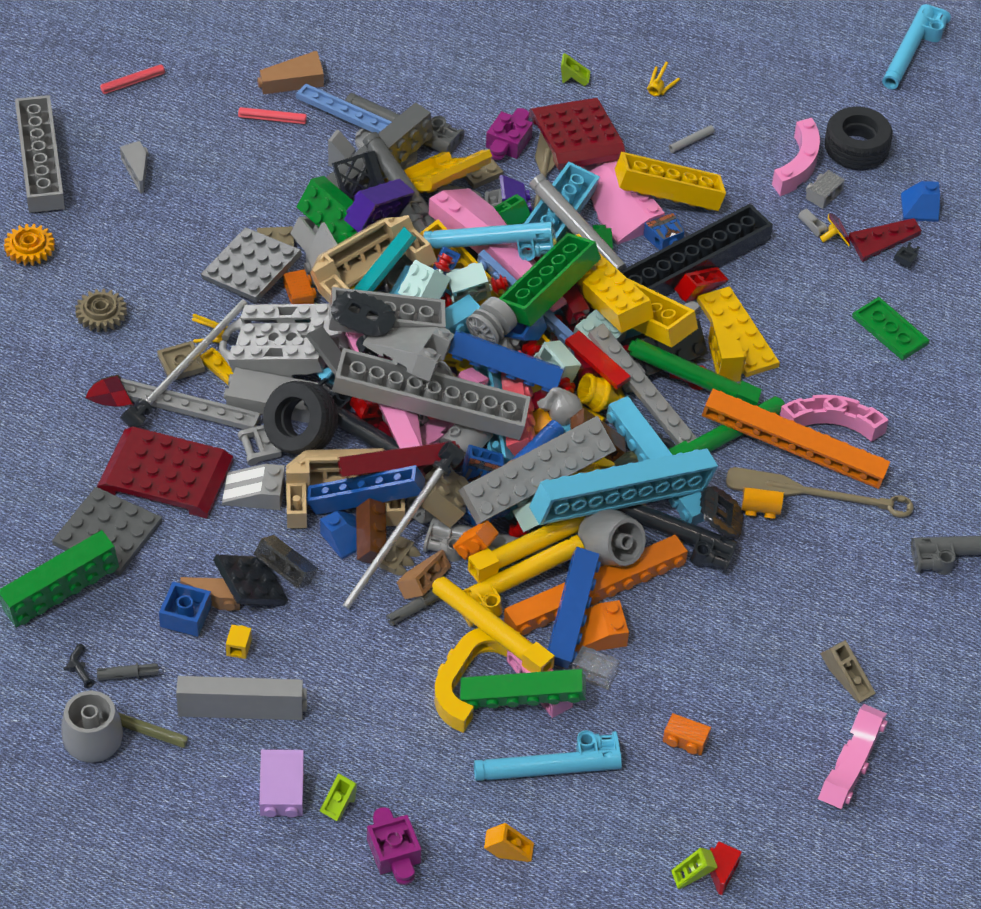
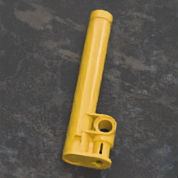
M578 535L569 538V540L558 543L463 591L499 617L503 611L499 594L570 560L576 547L585 548ZM463 616L468 626L472 627L473 623Z

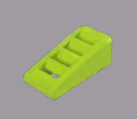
M700 847L673 868L671 872L677 888L681 889L715 870L717 864L712 852Z

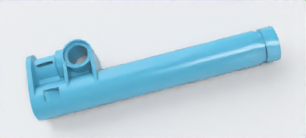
M927 4L920 6L882 79V83L886 88L896 89L922 39L931 42H939L941 40L946 24L951 19L948 11Z
M553 222L424 232V238L431 244L432 249H442V246L456 248L517 243L520 258L527 261L534 259V257H541V255L546 254L556 244Z
M588 730L581 731L577 736L576 752L485 759V761L474 760L475 781L621 769L622 762L617 732L612 731V735H599Z

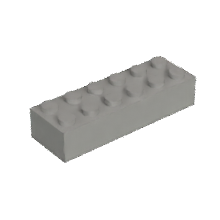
M332 287L329 300V330L357 333L340 325L331 314V306L337 296L342 295L346 291L353 292L355 289ZM356 290L360 294L366 293L368 296H374L377 300H382L385 304L391 306L392 310L395 311L396 317L392 328H446L445 300ZM351 305L348 310L359 313L361 309ZM368 313L366 318L376 321L379 317L372 313Z

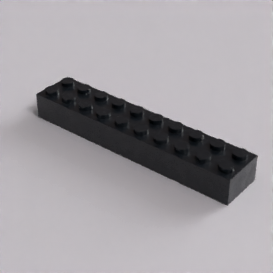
M750 203L620 272L626 278L665 296L675 290V287L685 274L720 267L769 241L773 224Z

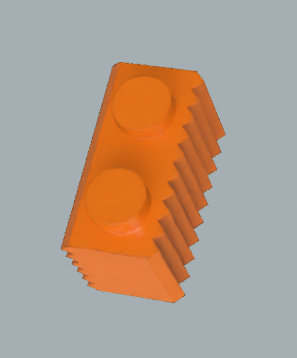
M305 269L285 273L283 275V282L290 303L314 304V299L317 298L316 290L311 287V276L306 274Z
M485 520L464 532L455 542L453 548L464 560H467L469 556L488 548L499 532L488 520Z
M672 713L664 730L663 742L671 747H679L690 754H698L700 756L710 737L711 727Z

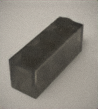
M275 535L261 538L253 554L297 588L310 585L319 569Z

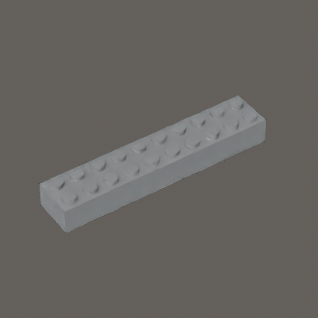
M343 348L332 392L520 440L526 423L530 396L438 372L434 373L430 381H426L407 372V367L400 363L395 365L392 363V360Z

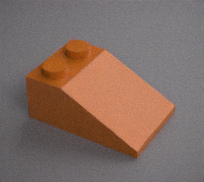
M620 600L599 603L585 609L584 615H587L584 627L581 626L579 633H582L580 644H576L575 651L578 652L577 654L627 647L629 630Z

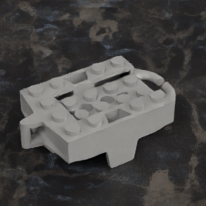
M329 304L244 305L241 317L224 330L222 334L223 340L219 344V352L231 367L233 373L235 367L293 378L295 374L323 372L325 368V361L306 337L309 332L323 326L340 350L343 348L347 349L349 344L344 332L329 330ZM251 321H258V322H265V323H251ZM240 330L236 346H232L230 351L227 350V342L224 340H228L234 331Z

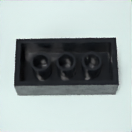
M696 318L698 329L672 348L643 333L625 340L626 345H630L632 340L635 341L638 338L688 361L708 354L699 318ZM631 356L633 360H637L642 366L646 376L663 371Z

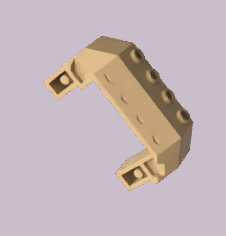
M406 215L403 217L381 219L318 255L310 273L318 292L329 302L332 287L349 289L353 284L359 282L403 227L416 237L415 241L403 255H406L413 262L417 260L429 267L434 262H437L431 244L414 229L410 217Z
M384 449L305 450L286 465L287 528H307L306 497L308 486L372 474L366 473L340 477L337 457L384 451ZM405 498L384 502L386 503V526H397L405 515Z

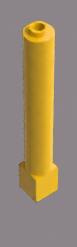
M585 516L550 523L492 551L487 548L468 557L467 570L478 583L497 574L500 568L577 533Z
M441 577L433 582L432 592L519 658L522 661V666L528 671L546 672L554 667L555 655L539 643H531L449 579Z

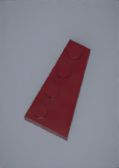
M915 218L850 232L849 239L861 261L864 262L868 260V257H875L887 248L890 250L898 243L903 244L920 236L922 230Z

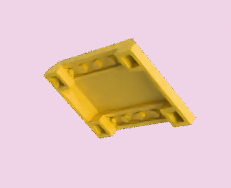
M490 149L480 150L464 158H452L450 152H441L404 169V172L419 193H430L441 186L452 183L453 180L463 178L466 174L478 171L481 167L490 164L492 154ZM388 178L384 179L385 183L389 182Z

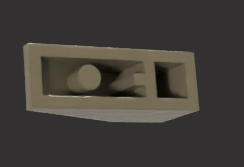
M846 640L820 653L829 671L858 703L875 694L873 687Z

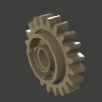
M95 289L94 294L88 291V296L82 295V300H77L78 305H75L78 323H83V328L89 326L90 331L97 328V332H99L103 328L107 332V327L114 330V324L120 326V321H125V316L127 315L124 298H119V293L113 295L112 290L106 293L105 289L102 292Z

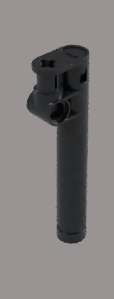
M323 378L318 383V385L324 387L332 395L336 403L338 427L374 449L383 448L384 450L399 448L394 438L350 412L352 396L332 392L333 385L329 383L327 378Z
M643 504L615 509L627 514L645 527L669 536L676 535L679 540L694 545L690 556V561L693 565L698 567L705 565L710 567L712 565L722 569V573H726L737 541Z

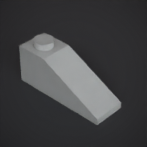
M140 141L121 146L120 154L124 166L141 194L144 193L147 157H149L147 148L143 147Z

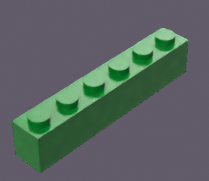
M583 669L461 677L460 700L474 706V710L480 707L494 709L499 706L517 707L523 704L536 706L539 703L558 704L559 702L566 701L577 703L581 700H586V676Z

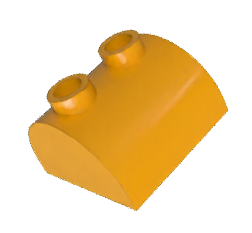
M744 487L741 510L745 511V515L756 516L758 512L765 513L764 517L776 519V515L781 514L784 492Z

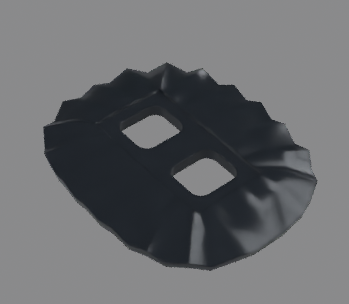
M356 290L353 292L346 291L342 295H338L331 306V314L335 321L365 336H384L390 331L396 321L395 311L392 310L390 305L385 304L382 300H377L374 296H368L366 293L360 294ZM353 305L361 310L359 313H354L348 309ZM368 313L379 316L376 321L366 318Z
M717 486L704 488L700 498V512L704 515V520L708 521L710 526L717 529L719 533L724 534L726 538H732L733 540L739 538L743 529V514L737 500ZM718 503L726 509V513L718 508ZM716 514H717L719 517H721V518L725 521V523H723L720 519H718L717 516H716Z

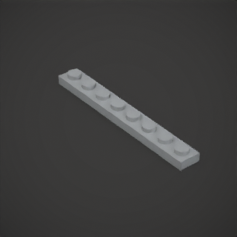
M604 323L588 333V337L631 376L630 381L626 384L676 445L685 440L690 442L697 438Z
M121 378L127 393L134 402L139 398L146 400L157 388ZM165 390L151 404L153 407L241 429L257 427L260 420V413L170 390Z

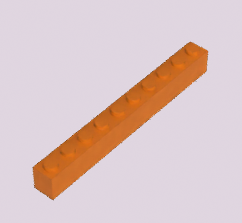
M712 389L702 413L703 417L877 489L880 488L890 461L885 460L883 457L868 453L863 449L851 446L846 442L834 439L829 435L817 432L810 427L800 425L793 420L783 418L776 413H771L759 406L752 405L716 389Z
M673 535L645 547L640 558L633 564L627 566H601L598 573H595L593 579H596V584L593 591L590 590L589 597H592L590 605H595L607 597H613L625 589L629 590L641 582H647L657 575H663L673 568L683 566L687 559V549L678 537ZM565 583L505 608L504 622L520 632L521 635H526L534 629L545 627L548 623L555 621Z

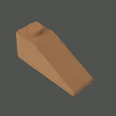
M444 550L438 551L407 571L397 581L404 599L424 596L432 587L433 582L437 578H441L450 569L451 565Z
M180 578L181 584L211 591L213 607L227 611L240 610V604L236 603L223 578Z

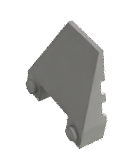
M399 327L391 328L384 336H367L363 345L382 357L384 354L393 359L392 363L395 365L399 363L407 367L406 371L410 374L430 381L439 360H444L448 354L454 334L446 328Z

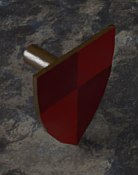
M119 375L100 379L90 387L85 397L92 402L105 406L116 407L133 404Z

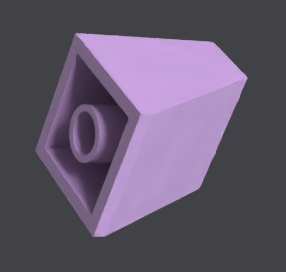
M261 750L260 816H303L304 751Z

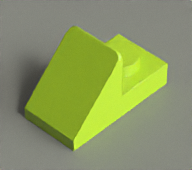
M564 53L561 62L562 83H565L572 77L583 86L587 85L591 71Z
M338 773L320 812L336 821H340L349 802H355L357 783Z

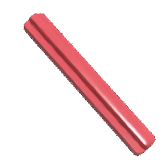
M160 64L101 84L100 88L103 94H107L163 75L165 69Z
M240 107L238 111L240 118L306 124L307 115L302 113Z

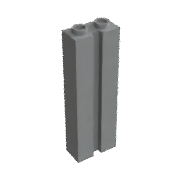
M235 367L234 373L229 376V388H225L224 399L226 400V405L263 414L267 399L278 386L290 381H311ZM302 400L295 406L291 420L309 423V409L304 406V401Z
M178 676L176 690L178 717L302 720L303 712H307V688H303V680Z

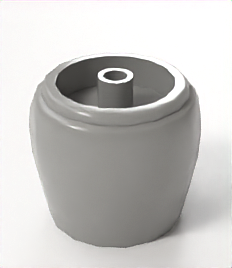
M606 509L587 515L579 526L578 537L586 550L599 553L598 561L601 562L600 565L627 566L637 561L644 551L646 537L642 525L621 511Z
M85 691L73 696L66 703L61 723V735L63 745L72 757L82 762L94 763L104 761L113 756L118 750L123 738V728L120 715L109 696L98 691Z

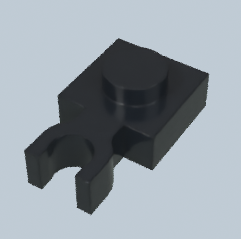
M911 242L908 243L907 248L902 246L893 259L900 265L908 268L916 260L920 249L919 246L912 248Z

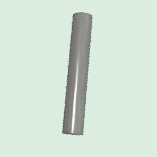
M710 125L669 145V151L674 153L715 132L714 127Z

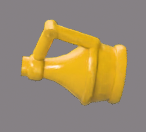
M586 373L581 378L576 395L582 404L589 406L593 412L608 409L610 403L625 397L621 389L622 386L615 389L604 378L595 377L590 373Z

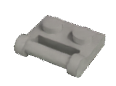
M264 425L238 432V438L242 441L247 454L246 460L248 465L252 466L260 461L281 457V450L277 449L268 439ZM250 437H254L259 452L254 453L249 440Z

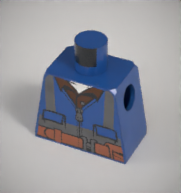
M672 212L645 222L643 236L657 249L662 250L683 239L684 229L676 214Z
M468 445L462 465V476L467 479L468 483H471L504 465L503 454Z

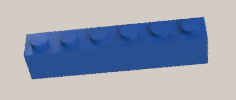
M459 330L455 331L448 351L454 359L462 361L464 358L470 360L469 364L480 367L483 365L488 367L487 370L498 374L500 371L506 373L505 377L513 380L517 378L523 379V383L534 387L537 384L542 386L541 389L549 392L553 387H559L565 368Z
M414 465L308 486L306 502L313 512L318 515L355 508L369 498L380 502L414 497L418 496L424 488L425 478L418 467Z
M576 547L572 554L547 649L555 655L554 665L568 668L571 663H575L578 653L575 651L576 644H580L582 633H579L581 626L584 627L587 615H584L585 608L588 609L592 597H589L590 590L593 591L596 584V579H593L595 573H598L601 564L598 561L599 553Z

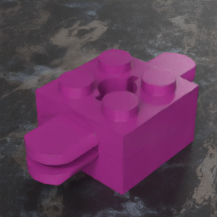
M517 108L512 115L501 111L486 132V148L490 149L492 159L501 160L505 155L517 159L532 138L533 122L529 121V112L526 109Z
M378 808L373 815L374 824L367 826V842L380 875L393 871L396 881L399 884L407 885L415 877L413 865L421 863V847L408 815L394 818L389 808Z

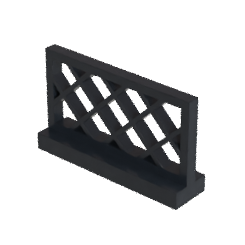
M374 150L332 163L339 189L344 194L349 195L350 199L354 198L353 194L357 186L365 190L379 184H384ZM362 158L364 162L362 170L354 167L356 160ZM345 164L349 167L345 176L339 172L338 165ZM352 169L360 173L356 182L348 178ZM362 175L369 179L367 187L359 184ZM346 180L354 184L350 193L344 189Z

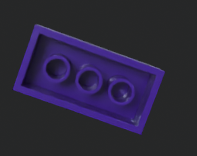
M401 179L360 190L354 196L353 204L347 209L344 221L357 232H360L381 219L399 217V214L408 205L415 191Z

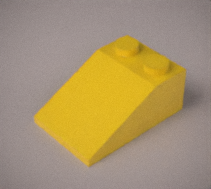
M711 317L708 345L715 372L735 382H739L741 374H744L743 361H746V352L742 350L741 343L716 317Z

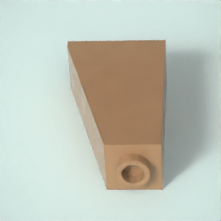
M313 51L260 70V77L257 78L258 88H262L263 94L300 90L305 84L315 88L324 87V73L318 52Z

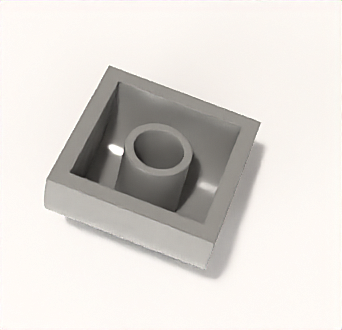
M454 424L439 440V443L456 441V445L459 444L460 449L466 455L468 445L483 448L493 437V433Z

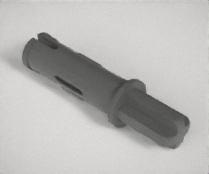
M431 590L424 596H419L401 608L387 614L386 618L390 619L388 623L394 626L419 610L427 609L428 605L440 598Z
M136 663V665L97 668L98 682L132 677L139 679L140 676L159 674V666L156 663L144 665Z

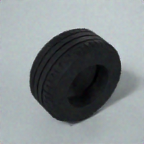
M847 107L838 111L829 119L824 146L832 160L845 168L853 170L871 169L883 163L888 157L893 130L888 120L879 112L866 107ZM849 136H859L867 140H856Z
M305 381L283 383L270 394L263 412L265 433L277 449L286 453L300 455L305 450H322L332 440L337 429L338 412L336 403L332 395L318 384ZM303 400L308 406L310 419L306 430L302 434L297 435L292 427L291 417L295 406Z

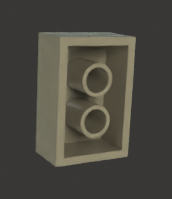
M450 466L451 473L449 476L442 474L421 505L449 528L466 512V504L458 490L469 484L465 477L459 476ZM434 467L425 475V485L436 469Z

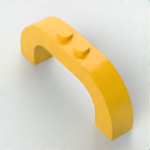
M480 628L468 632L461 638L456 647L449 651L445 664L442 663L440 665L435 681L434 702L439 716L450 727L462 733L465 732L473 719L474 706L459 700L453 693L454 688L477 655L485 652H495L507 657V649Z

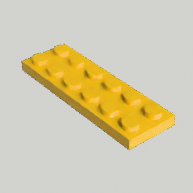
M730 286L697 296V302L710 323L711 317H716L741 343L742 350L746 352V361H743L745 377L779 367V360Z

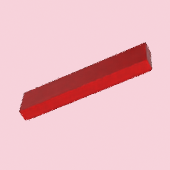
M577 331L565 339V344L615 389L630 381L631 376L582 332Z

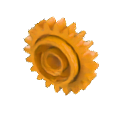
M25 224V228L19 225L18 230L12 229V234L7 233V238L4 239L6 256H10L11 261L16 260L17 264L23 261L24 266L28 262L33 266L35 261L41 264V259L47 261V256H52V251H55L53 234L49 233L48 228L43 230L42 225L36 228L35 224L32 227Z

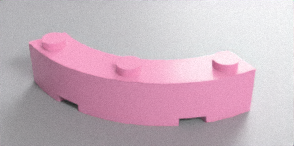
M812 118L796 122L794 138L798 143L800 151L791 162L774 170L772 186L779 196L796 190L798 185L803 182L805 183L815 169L820 136Z
M473 368L463 370L457 376V378L487 385L489 381L488 377ZM430 419L420 427L422 445L439 443V440L455 423L440 419Z
M813 395L812 398L808 399L799 398L783 405L780 412L781 417L793 420L803 426L827 423L848 427L859 432L871 442L886 433L889 421L888 418L873 407L868 408L859 404L860 401L837 395Z
M863 704L859 709L850 731L854 734L852 740L849 739L848 743L844 745L837 759L835 770H831L823 784L818 797L819 800L842 809L845 803L849 805L853 797L852 791L860 775H865L869 767L867 760L880 732H884L888 721L885 720L887 713Z

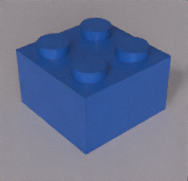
M172 582L159 611L160 627L198 637L212 606L211 591Z

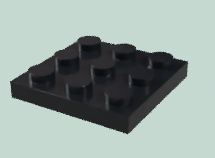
M218 554L214 557L213 561L237 604L285 606L288 598L264 557Z

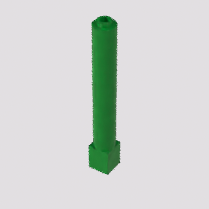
M638 338L635 341L632 340L628 347L630 356L709 391L716 389L752 405L758 404L762 389L741 380L740 383H737Z
M774 396L757 406L780 415L781 407L785 403L781 398ZM720 425L690 442L683 441L670 448L669 451L672 455L706 448L709 452H712L744 433L725 425Z

